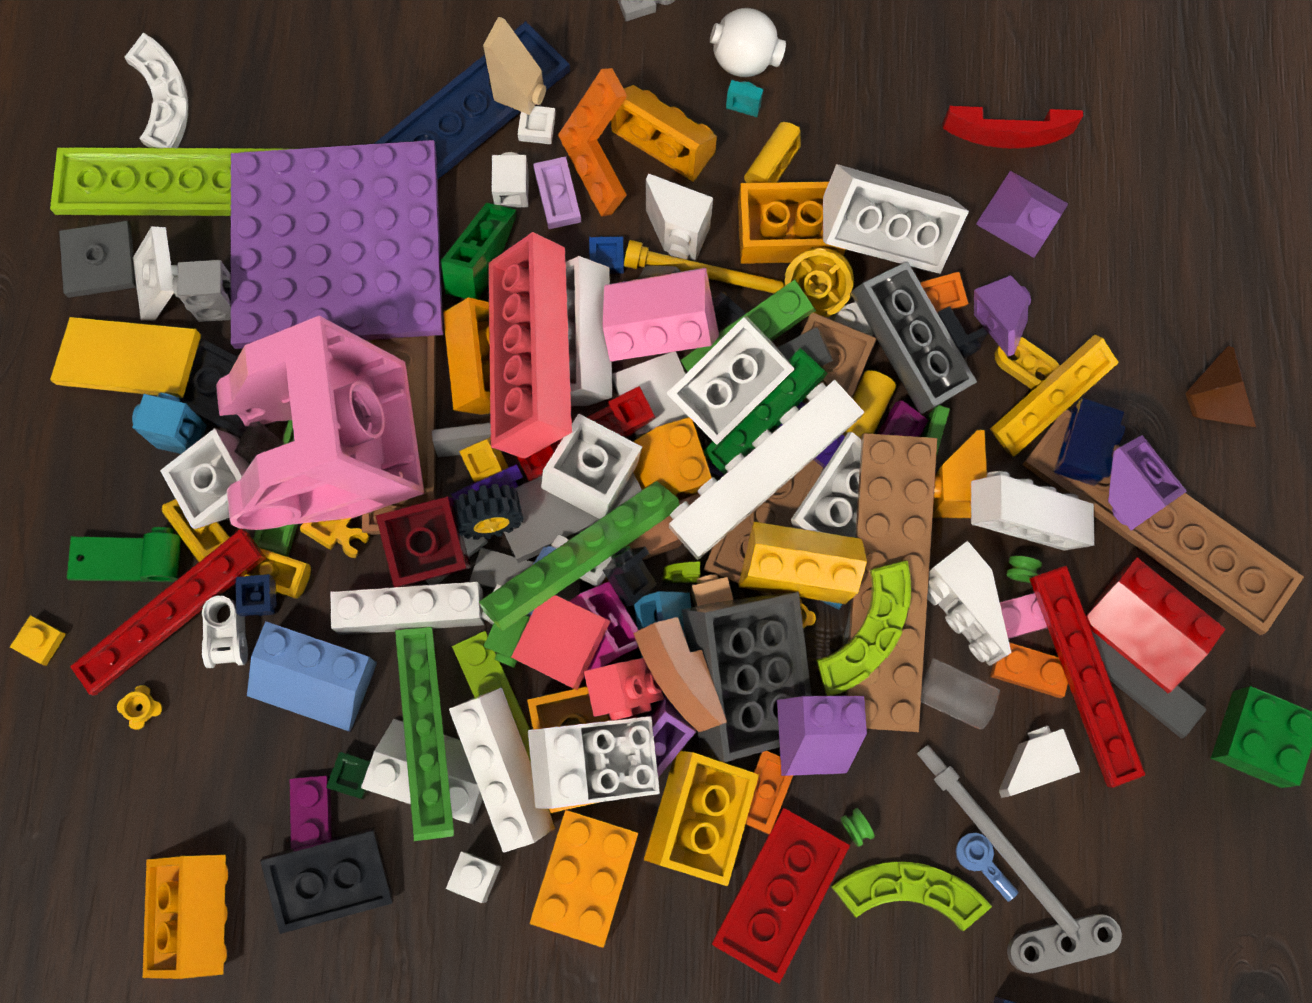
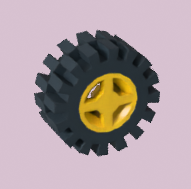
M492 484L491 488H486L485 485L480 486L478 491L471 489L468 491V495L461 494L458 496L459 499H455L453 505L459 533L467 539L472 536L473 540H479L483 536L485 539H491V535L499 537L503 535V532L510 533L514 531L513 527L518 528L521 525L520 522L524 520L518 492L514 487L509 488V485H503L499 488L498 484Z

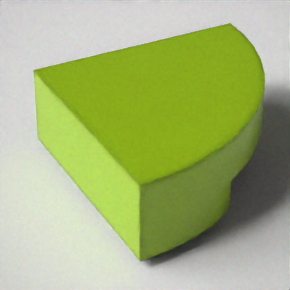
M700 562L677 563L663 568V581L665 583H697V579L700 577Z

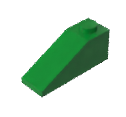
M485 203L441 260L445 294L464 299L468 297L478 299L489 285V262L502 254L517 217L516 209Z

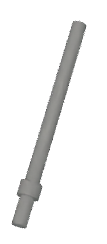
M929 745L920 750L917 755L936 776L934 781L942 791L947 790L1065 933L1069 937L1081 928L1080 925L958 781L960 776L951 766L947 768Z

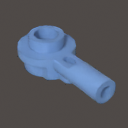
M969 833L961 837L957 842L955 850L956 858L960 865L967 870L982 871L1007 902L1016 897L1019 893L1018 890L992 862L994 850L991 842L984 835L978 833Z

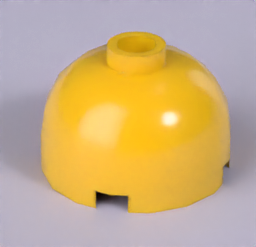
M827 247L809 248L794 258L785 273V286L795 279L816 309L813 313L823 317H830L839 312L850 299V293L854 287L853 269L846 257L837 250Z

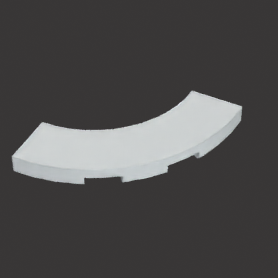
M142 33L124 57L129 65L133 66L144 76L153 96L150 118L139 139L149 148H178L188 119V96L185 83L179 69L166 50L153 38Z

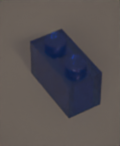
M1082 398L1072 409L1053 472L1095 486L1103 478H1108L1112 471L1113 457L1111 455L1114 445H1119L1125 431V426L1121 425L1124 412Z

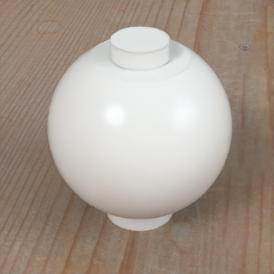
M741 8L727 14L720 24H714L710 36V43L714 44L713 51L718 63L728 73L738 77L758 75L768 65L778 67L786 47V41L778 39L776 27L771 19L761 11L751 8Z

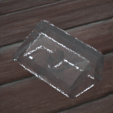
M933 658L922 682L921 702L982 730L993 717L1000 689Z

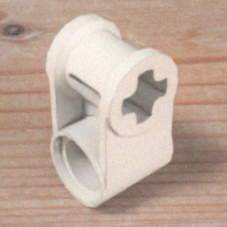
M225 596L211 597L206 601L202 609V657L206 668H214L216 664L231 662L245 665L248 658L245 616L236 614L235 601ZM228 605L231 611L230 616L225 622L219 623L217 613L220 608Z

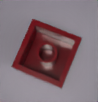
M447 496L375 515L394 587H402L471 568L464 538L458 530L453 498Z

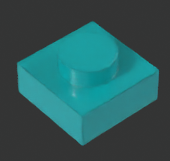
M731 80L727 93L726 108L757 117L761 107L763 89L756 87L750 82Z

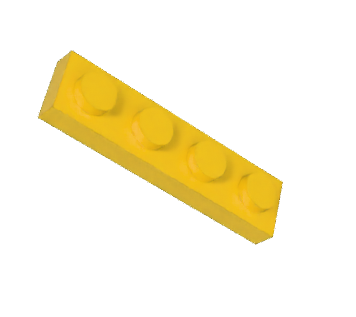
M1097 335L1092 336L990 428L1007 453L1013 457L1017 455L1119 363L1104 339Z

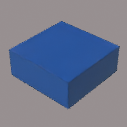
M589 237L590 260L609 267V274L624 273L623 237Z

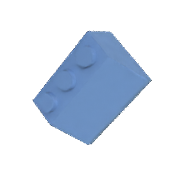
M265 621L251 656L247 696L351 732L377 662L366 655Z

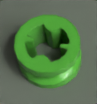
M1012 556L1009 558V564L1012 565V569L1007 570L1006 575L1016 581L1031 583L1029 578L1038 575L1037 570L1042 568V562L1030 557Z
M855 808L852 810V816L847 817L844 815L841 817V821L852 841L859 847L863 845L862 841L864 838L871 840L875 835L862 812Z

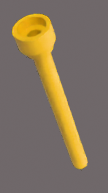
M629 240L624 261V267L638 269V266L645 268V264L676 266L681 272L706 268L708 279L773 294L785 286L782 281L651 252L649 247L643 246V242Z

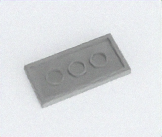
M632 473L611 511L642 491L634 473ZM542 476L515 488L518 492L524 520L520 522L521 525L518 528L513 527L514 531L510 533L504 532L517 562L521 563L539 555L543 547L551 546L558 535L570 540L600 519L542 489Z

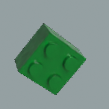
M1252 686L1232 692L1210 759L1279 788L1300 786L1312 749V711Z

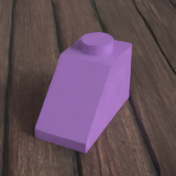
M1008 276L974 290V316L1007 356L1013 355L1028 322V306L1031 304V298L1024 286H1020L1012 276Z
M663 694L664 700L658 701L652 708V711L646 715V717L651 716L658 778L696 732V729L683 718L665 694Z

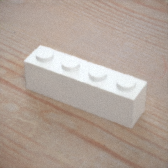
M1003 471L987 473V478L971 481L972 525L1064 551L1094 546V504L1080 500L1078 495L1061 494L1056 492L1054 487H1039L1033 485L1032 480L1014 479L1010 477L1008 472Z
M478 582L331 592V629L339 635L395 632V630L423 627L438 629L484 625V619L481 617L483 610L479 603L483 599V589Z
M496 689L450 708L449 711L503 853L535 843L553 831L555 826L549 810L535 808L531 763L503 689Z

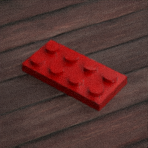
M782 808L771 833L767 836L711 945L780 984L850 845L791 811Z

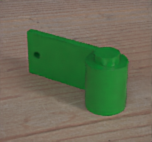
M153 527L151 533L144 534V538L71 536L67 579L132 582L178 580L181 537L174 534V529L167 527Z

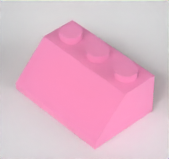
M706 268L605 285L603 332L610 361L712 346L719 337Z

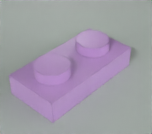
M566 157L534 163V172L548 229L580 223L581 215Z

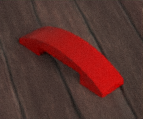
M949 106L943 121V129L961 139L984 146L1008 149L1030 148L1056 142L1074 133L1083 118V110L1049 109L1044 121L983 119V107Z
M640 386L609 401L610 406L586 417L625 438L656 418ZM562 439L525 459L517 456L529 482L543 476V469Z

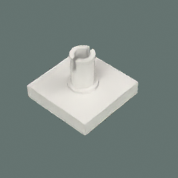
M151 226L132 259L141 320L155 321L174 293L173 277L178 276V265H171L166 228Z

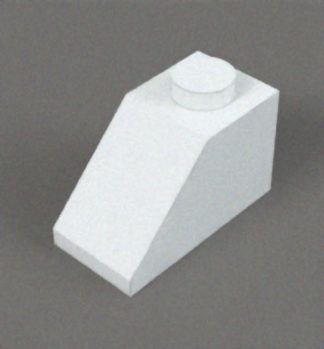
M1049 726L1028 733L1030 740L1018 745L1000 786L999 793L1001 798L1009 797L1080 772L1063 729L1051 733Z

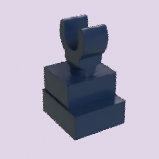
M270 574L236 577V614L239 616L275 615L274 608H277L276 581Z

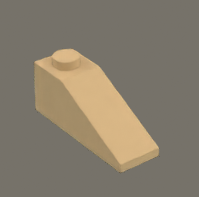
M498 17L483 44L493 98L496 102L530 115L534 106L541 104L546 93L542 70L507 21Z

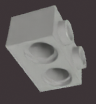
M222 261L178 262V276L173 277V290L175 296L179 297L185 304L186 309L194 315L198 322L231 320V274Z

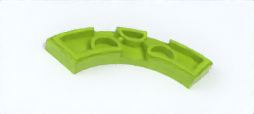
M907 560L869 569L872 593L869 610L862 626L855 636L841 649L817 660L826 696L842 693L868 678L885 658H888L902 634L908 608L910 607L911 579Z
M889 862L871 865L854 871L831 886L856 918L865 911L883 903L912 901L938 910L954 922L961 931H965L992 907L979 892L957 876L930 865L913 862Z

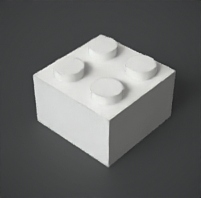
M578 414L572 423V433L563 437L543 469L541 488L601 519L611 511L637 467L642 446Z

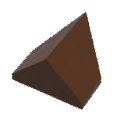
M1227 346L1185 393L1192 415L1200 419L1257 428L1234 347Z

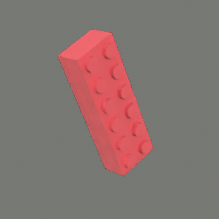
M532 232L489 262L491 447L524 459L572 433L565 247Z

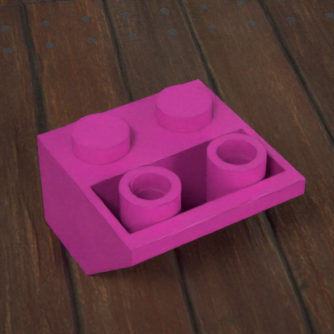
M610 582L585 591L569 601L611 621L587 670L629 661L640 651L633 634L639 630ZM584 676V678H583L581 684L584 683V682H586L585 676Z

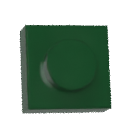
M339 752L326 788L364 800L368 790L362 789L361 786L370 761Z

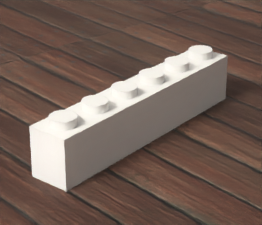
M836 380L827 387L823 383L815 387L806 396L809 402L800 410L796 406L791 408L779 420L783 424L773 434L769 430L762 433L752 443L755 449L746 457L741 453L725 466L728 473L718 481L712 477L697 491L701 495L691 505L687 501L683 502L670 514L673 520L669 523V529L697 560L861 418L864 411Z

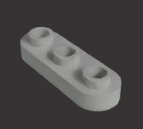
M1093 914L1075 919L1081 928L1070 937L1059 924L1017 934L1008 944L1007 955L1010 963L1017 970L1026 973H1037L1114 952L1121 943V929L1118 923L1110 916ZM1101 927H1104L1108 932V937L1103 942L1099 940L1097 935ZM1066 936L1072 942V946L1068 951H1064L1061 947V941ZM1028 946H1032L1036 952L1034 959L1028 961L1024 955V951Z

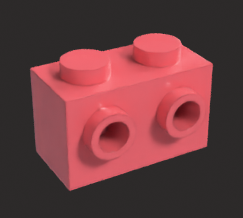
M644 658L584 671L594 717L609 714L610 721L652 711L650 703L664 700L662 689L654 679Z

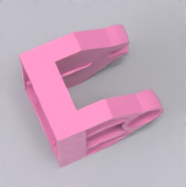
M319 315L245 345L230 373L217 382L216 388L220 416L237 414L245 426L265 425L276 421L292 420L295 440L256 455L241 479L228 487L227 498L231 525L248 530H264L292 524L354 518L424 494L406 363L394 355Z

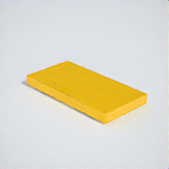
M70 317L50 380L56 385L157 396L158 393H167L177 398H183L201 334L196 329Z

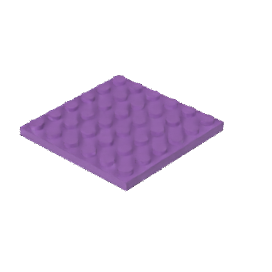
M434 140L231 153V345L235 349L244 348L247 344L319 315L364 340L443 335L437 157Z

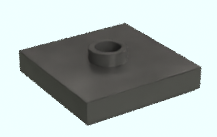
M128 221L59 231L63 293L68 298L136 288L132 259L134 256L132 228Z

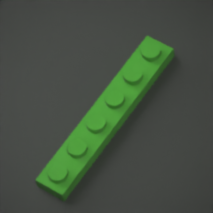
M654 482L479 601L483 612L501 631H504L670 516L680 505L678 498L659 482Z
M432 627L395 630L414 841L454 836Z

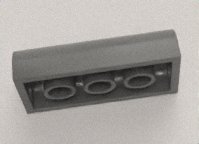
M908 261L862 283L851 291L850 294L920 415L977 382Z

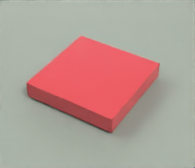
M554 595L534 609L511 658L578 690L585 676L584 671H587L611 621Z

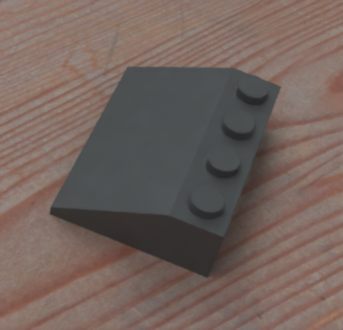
M799 592L715 602L682 609L685 639L691 653L702 650L727 723L698 732L701 755L721 762H728L780 747L777 700L812 696Z

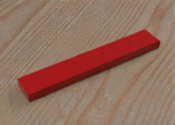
M238 530L70 666L89 695H97L203 609L207 600L214 596H220L236 583V577H244L265 560V555L246 530Z
M1067 565L1029 578L1107 787L1113 788L1145 776Z

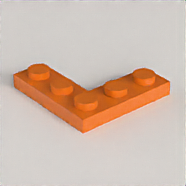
M613 68L600 70L558 134L562 145L565 147L601 217L612 215L627 195L597 140L627 98V94Z

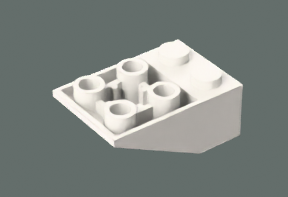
M967 541L930 570L927 599L933 605L938 604L947 614L945 619L949 626L958 634L962 632L971 643L969 649L980 662L986 661L990 666L1009 655L1011 649L992 569Z
M651 716L528 730L535 808L554 809L660 794Z

